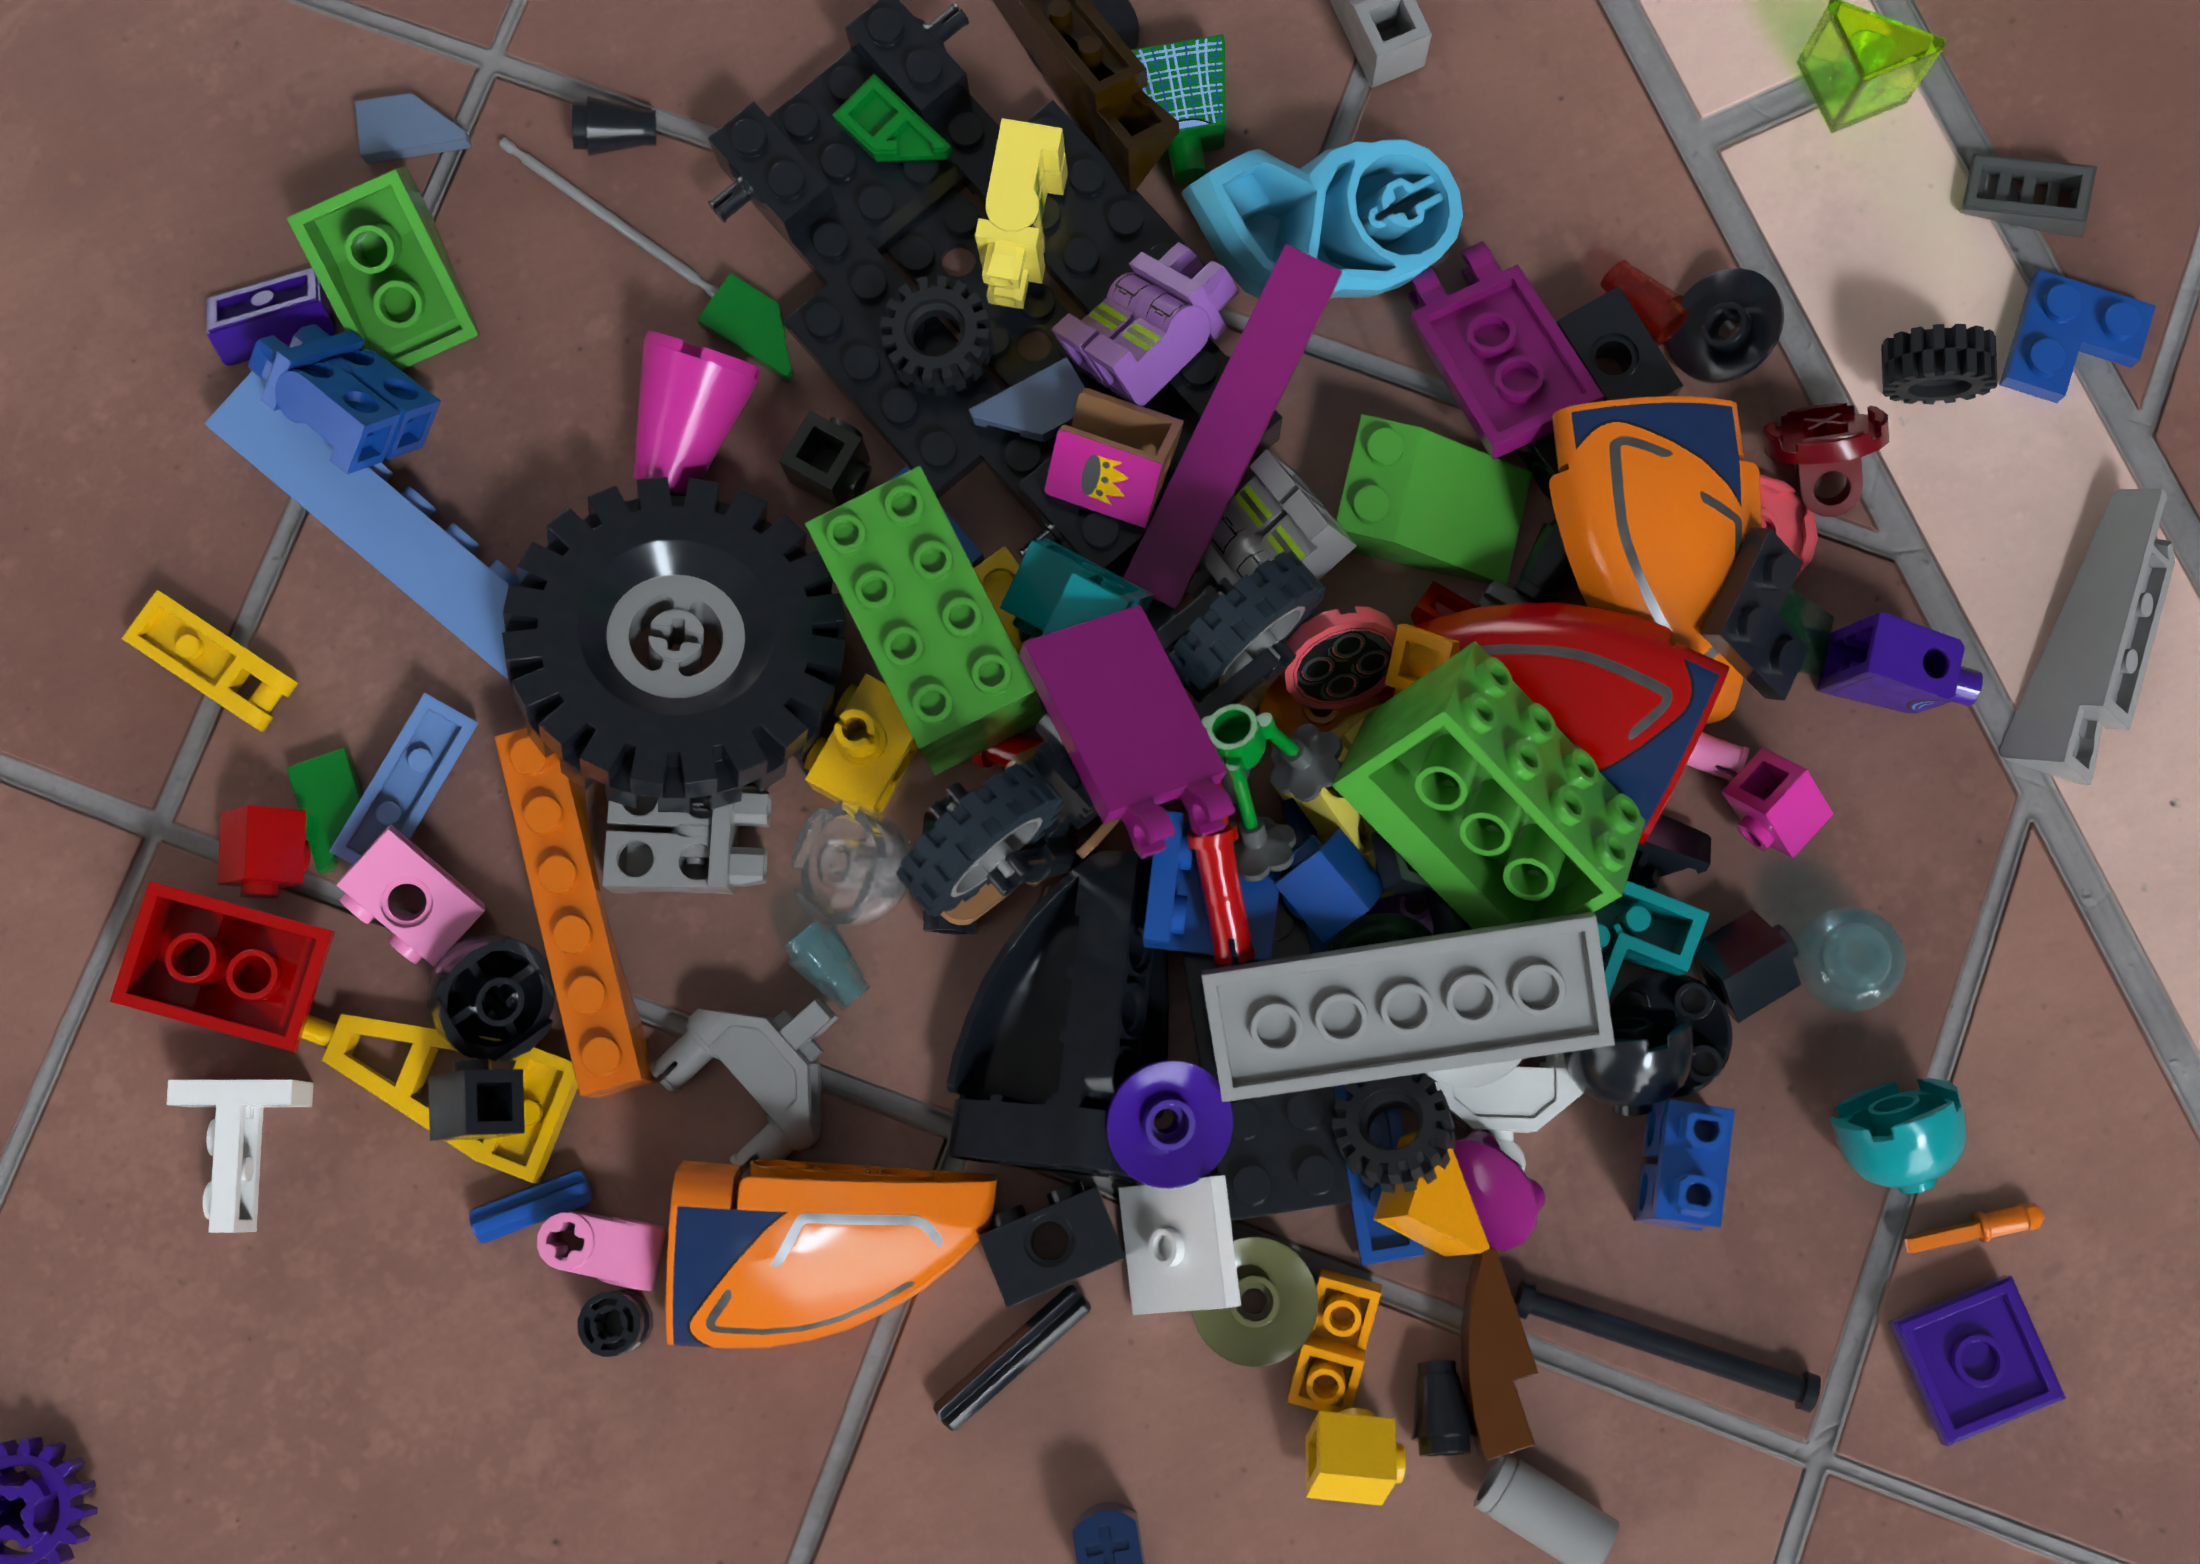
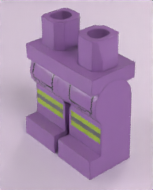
M1179 242L1160 260H1156L1141 252L1129 263L1134 272H1128L1118 277L1110 286L1107 298L1086 317L1079 320L1068 313L1051 328L1079 371L1104 387H1109L1112 392L1126 401L1142 407L1201 351L1208 337L1216 340L1228 329L1219 311L1239 293V289L1224 266L1211 260L1204 267L1198 256L1189 247Z

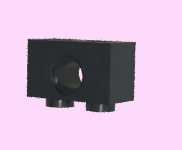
M1619 286L1556 322L1604 395V401L1639 397L1677 396L1683 387L1680 379ZM1609 357L1616 360L1622 367L1623 373L1620 375L1604 373L1598 367L1596 359Z
M1078 1180L1047 1193L1046 1196L1050 1206L1027 1215L1023 1204L992 1216V1230L978 1237L1007 1308L1126 1258L1097 1186L1085 1191L1081 1180ZM1045 1222L1060 1224L1068 1234V1248L1060 1258L1047 1259L1039 1255L1035 1250L1033 1244L1034 1233Z

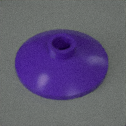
M1182 1060L1152 1062L1130 1074L1121 1083L1112 1097L1106 1117L1108 1142L1118 1165L1136 1181L1160 1189L1184 1187L1208 1175L1225 1155L1233 1131L1230 1101L1222 1102L1219 1082L1200 1066ZM1163 1109H1171L1174 1114L1172 1124L1166 1129H1156L1154 1126L1156 1114Z

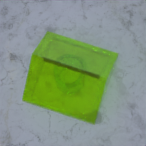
M1829 0L1800 52L1796 63L1832 134L1906 104L1942 52L1947 39L1841 0Z

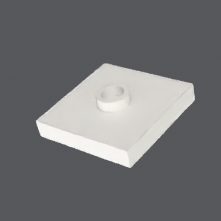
M1225 1175L1199 1178V1181L1174 1189H1160L1147 1185L1118 1188L1133 1315L1241 1306Z

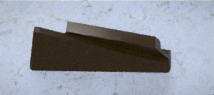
M993 0L1092 143L1103 153L1128 193L1135 191L1179 133V123L1141 90L1148 86L1146 67L1089 0Z

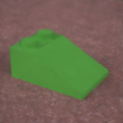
M407 166L394 169L287 217L345 332L352 330L365 340L362 349H370L378 353L399 370H402L480 335L435 222Z
M1361 414L1336 521L1357 545L1350 553L1489 585L1493 581H1497L1507 586L1532 472L1498 458L1493 460L1486 453L1422 427Z

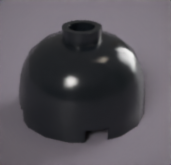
M489 934L476 935L457 943L438 961L428 983L427 1006L437 1031L461 1054L473 1059L475 1057L502 1062L529 1052L548 1034L553 1020L549 1017L554 1007V998L557 1000L549 963L537 949L506 935ZM479 1036L488 1037V1038H495V1039H501V1040H499V1041H493V1040H488V1039L481 1038V1037H479Z
M1610 1008L1615 1045L1564 1052L1568 1073L1584 1094L1596 1102L1614 1106L1616 1114L1622 1116L1648 1114L1653 1111L1654 1103L1671 1097L1684 1085L1693 1058L1692 1019L1686 1016L1678 1023L1677 1011L1667 1008Z

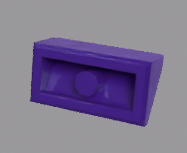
M313 268L207 299V336L225 365L231 366L250 360L256 342L265 337L274 335L290 347L293 335L301 327L316 324L330 336L336 333L330 301Z

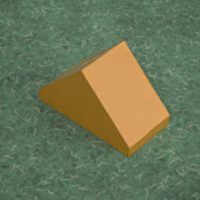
M1418 1131L1401 1136L1396 1149L1410 1144ZM1448 1148L1450 1162L1446 1168L1443 1169L1439 1165L1434 1168L1437 1178L1431 1183L1427 1184L1425 1179L1420 1177L1414 1180L1417 1190L1406 1192L1403 1184H1395V1193L1383 1192L1382 1190L1373 1220L1445 1257L1478 1254L1490 1249L1453 1149Z

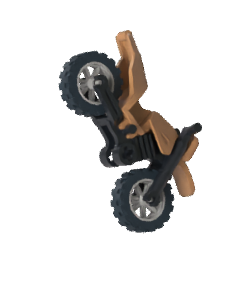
M1289 551L1287 554L1286 552L1280 553L1272 561L1268 559L1257 566L1252 575L1248 576L1246 574L1233 585L1226 577L1221 579L1215 588L1209 585L1195 601L1155 632L1201 721L1204 717L1212 716L1218 709L1226 705L1240 704L1247 706L1253 711L1263 701L1266 690L1281 677V672L1296 658L1297 655L1285 642L1303 622L1309 620L1317 610L1315 607L1325 597L1324 592H1326V588L1292 551ZM1048 712L1041 718L1035 729L1045 740L1044 742L1012 757L1006 767L1000 766L1003 771L1002 775L1000 776L997 773L983 783L981 788L975 791H966L959 782H956L946 789L948 795L941 801L937 800L928 807V810L937 819L934 823L936 826L931 831L924 833L914 844L915 849L905 855L901 861L902 866L897 869L896 875L929 915L939 916L941 914L950 923L967 925L976 921L1023 883H1027L1034 888L1053 887L1087 857L1097 853L1094 848L1121 819L1103 824Z

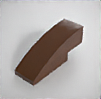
M1490 1247V1249L1482 1253L1474 1254L1466 1286L1461 1325V1372L1465 1400L1476 1435L1473 1438L1477 1453L1485 1461L1535 1445L1514 1381L1538 1374V1370L1495 1247Z

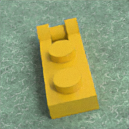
M156 590L121 638L263 733L274 719L270 712L282 695L289 698L299 684L159 590ZM252 674L262 682L249 700H247L237 692L248 676Z

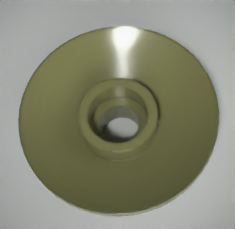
M1261 1237L1233 1240L1240 1301L1245 1291L1256 1288L1265 1295L1266 1303L1264 1308L1260 1312L1249 1313L1242 1307L1241 1303V1306L1231 1308L1192 1311L1193 1320L1204 1342L1216 1354L1227 1361L1248 1367H1263L1276 1364L1298 1351L1311 1334L1318 1313L1316 1284L1305 1262L1293 1250L1282 1243Z

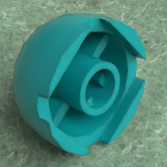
M1921 1078L1917 1079L1920 1090L1901 1093L1895 1081L1860 1091L1841 1101L1836 1106L1839 1118L1831 1116L1830 1122L1844 1160L1865 1180L1879 1186L1898 1188V1191L1904 1194L1920 1193L1933 1188L1937 1184L1936 1179L1946 1174L1963 1155L1967 1140L1965 1112L1957 1086L1949 1081Z

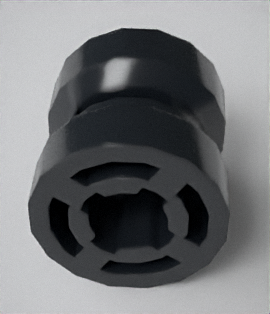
M629 1290L600 1293L589 1299L582 1307L577 1320L578 1335L582 1344L596 1355L612 1357L629 1353L641 1347L649 1338L653 1328V1312L648 1302L638 1293ZM603 1321H605V1327L607 1329V1332L605 1331Z

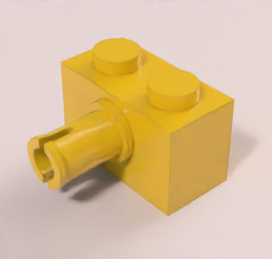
M865 674L858 687L851 684L843 693L835 710V716L840 718L838 723H835L828 739L822 736L816 741L807 756L804 768L809 770L805 780L813 790L876 824L919 748L887 685Z

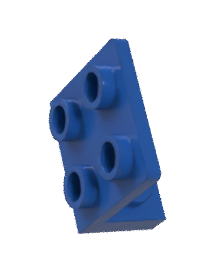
M1166 811L1173 823L1175 834L1164 839L1167 846L1166 850L1153 854L1143 936L1144 947L1214 955L1194 849L1189 848L1187 830L1190 829V824L1184 823V813ZM1270 871L1264 879L1255 882L1244 880L1239 873L1252 945L1256 953L1255 957L1251 960H1270L1273 951L1279 889L1274 884L1281 877V871ZM1229 938L1231 958H1238L1235 941L1233 938Z

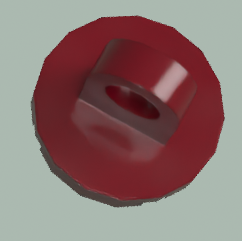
M1847 403L1822 404L1795 409L1781 416V426L1777 427V423L1772 421L1764 426V452L1772 460L1796 465L1797 487L1804 504L1811 512L1822 517H1836L1847 513L1856 506L1862 495L1863 474L1861 457L1876 452L1889 443L1887 413L1876 406L1870 405L1867 409L1868 415L1855 414L1854 405H1847ZM1830 471H1838L1845 474L1847 478L1846 485L1837 496L1821 498L1814 494V484L1822 474Z

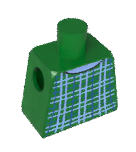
M1224 34L1131 50L1147 69L1148 86L1141 90L1179 123V133L1159 159H1170L1173 180L1176 183H1193L1207 174L1208 170L1204 152L1219 150L1224 147L1226 123Z

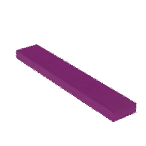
M1285 244L1123 576L1124 579L1155 594L1154 599L1177 610L1342 275L1341 270Z

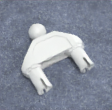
M1564 1053L1546 1055V1062L1539 1063V1068L1516 1067L1504 1078L1483 1087L1457 1088L1435 1082L1437 1090L1441 1089L1446 1097L1453 1120L1466 1131H1488L1497 1140L1500 1150L1515 1160L1523 1171H1525L1526 1167L1525 1155L1520 1146L1514 1142V1132L1530 1133L1538 1131L1583 1094L1568 1073Z

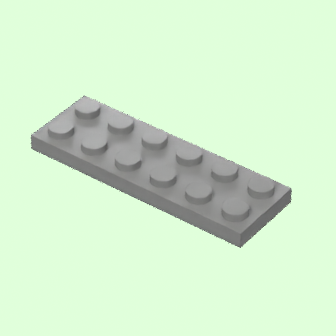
M1593 912L1202 970L1203 988L1222 1102L1615 1045L1597 918Z

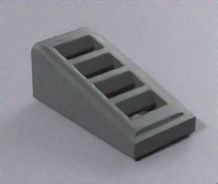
M1973 154L1961 214L2058 235L2083 237L2097 166ZM1988 174L1999 177L1995 200L1983 199ZM2011 180L2024 182L2020 203L2007 201ZM2036 185L2048 187L2044 205L2032 204ZM2060 190L2072 192L2069 208L2057 207Z

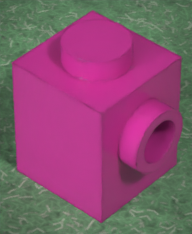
M1763 747L1721 791L1740 820L1736 826L1737 830L1750 844L1763 851L1770 846L1792 859L1834 814L1806 768Z

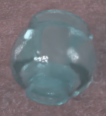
M1855 906L1829 909L1812 920L1798 940L1797 948L1799 955L1795 958L1800 981L1814 999L1830 1009L1848 1013L1874 1009L1892 997L1904 979L1907 957L1903 939L1890 921L1873 910Z

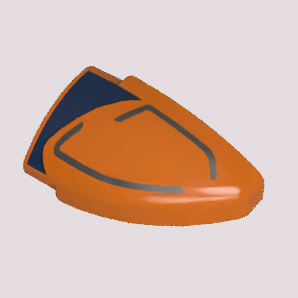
M1659 396L1585 403L1556 411L1552 415L1558 470L1560 473L1550 478L1549 489L1565 552L1587 606L1637 616L1664 625L1672 631L1669 644L1673 645L1676 642L1728 665L1729 670L1706 724L1723 720L1735 709L1744 677L1700 632L1750 528H1762L1760 472L1755 463L1743 461L1745 458L1736 402L1710 397Z
M759 1159L750 1162L749 1176L741 1180L740 1164L682 1161L674 1176L670 1207L666 1276L667 1345L710 1348H770L811 1341L843 1332L890 1311L935 1282L980 1241L979 1235L989 1230L992 1216H994L997 1175L782 1159Z

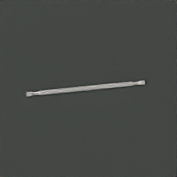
M506 137L501 139L499 142L501 149L515 155L525 166L692 284L700 286L713 298L719 289L718 287L704 281L697 272L533 156L519 150Z

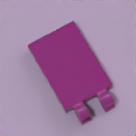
M1482 241L1461 251V256L1468 265V267L1461 269L1462 276L1468 287L1447 295L1434 270L1429 267L1410 281L1414 291L1408 294L1415 309L1410 312L1412 330L1489 455L1494 460L1553 433L1552 415L1556 411L1573 405L1604 401V395L1519 265L1517 264L1501 271L1489 248Z
M1141 605L1023 642L1019 656L1103 824L1122 818L1129 832L1133 847L1141 859L1166 850L1167 846L1164 839L1175 834V829L1168 813L1158 804L1180 797L1188 812L1191 824L1199 837L1225 828L1222 818L1232 815L1235 810L1227 792L1217 784L1221 783L1227 769Z

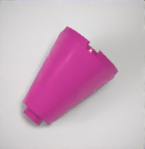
M648 330L643 342L633 478L641 480L668 477L670 494L674 496H679V494L686 495L689 477L703 478L757 386L762 369L721 352L684 343V340Z

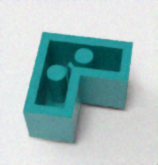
M1045 538L1031 541L1000 608L1016 616L1012 623L1016 628L1037 638L1138 605L1142 606L1146 614L1155 594Z
M1627 881L1622 897L1593 912L1597 918L1608 999L1623 959L1656 973L1667 972L1675 976L1687 973L1710 913Z

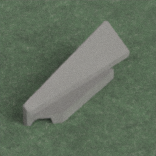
M2119 489L2113 493L1999 749L2000 756L2005 760L2077 784L2091 785L2102 725L2106 729L2130 730L2175 564L2173 542L2157 539V531L2164 505L2167 502V494L2163 489Z

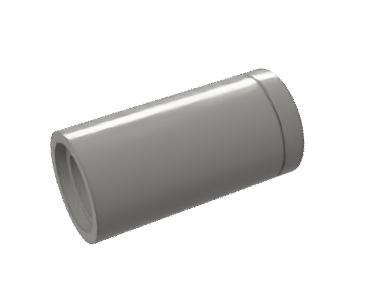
M1512 1453L1498 1457L1483 1479L1473 1503L1475 1508L1563 1564H1602L1615 1542L1620 1526L1619 1521Z

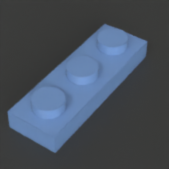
M424 692L329 852L354 864L390 824L410 840L479 723Z

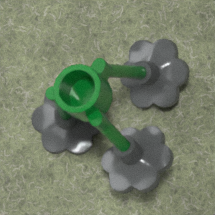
M1240 704L1226 705L1218 709L1212 716L1204 717L1202 723L1227 769L1222 779L1223 788L1229 795L1233 807L1239 806L1242 817L1237 826L1239 837L1233 842L1238 872L1244 880L1255 882L1264 879L1270 871H1282L1291 866L1294 861L1291 848L1297 840L1292 827L1283 824L1275 825L1271 818L1257 816L1255 813L1247 778L1250 775L1251 768L1262 758L1266 749V740L1269 739L1275 744L1271 753L1272 760L1276 765L1271 774L1272 785L1282 793L1292 792L1298 800L1303 802H1309L1317 798L1322 787L1332 786L1342 766L1338 758L1342 753L1343 744L1341 739L1334 733L1321 732L1313 724L1299 726L1291 738H1289L1276 727L1270 713H1263L1256 717L1254 711L1247 706Z

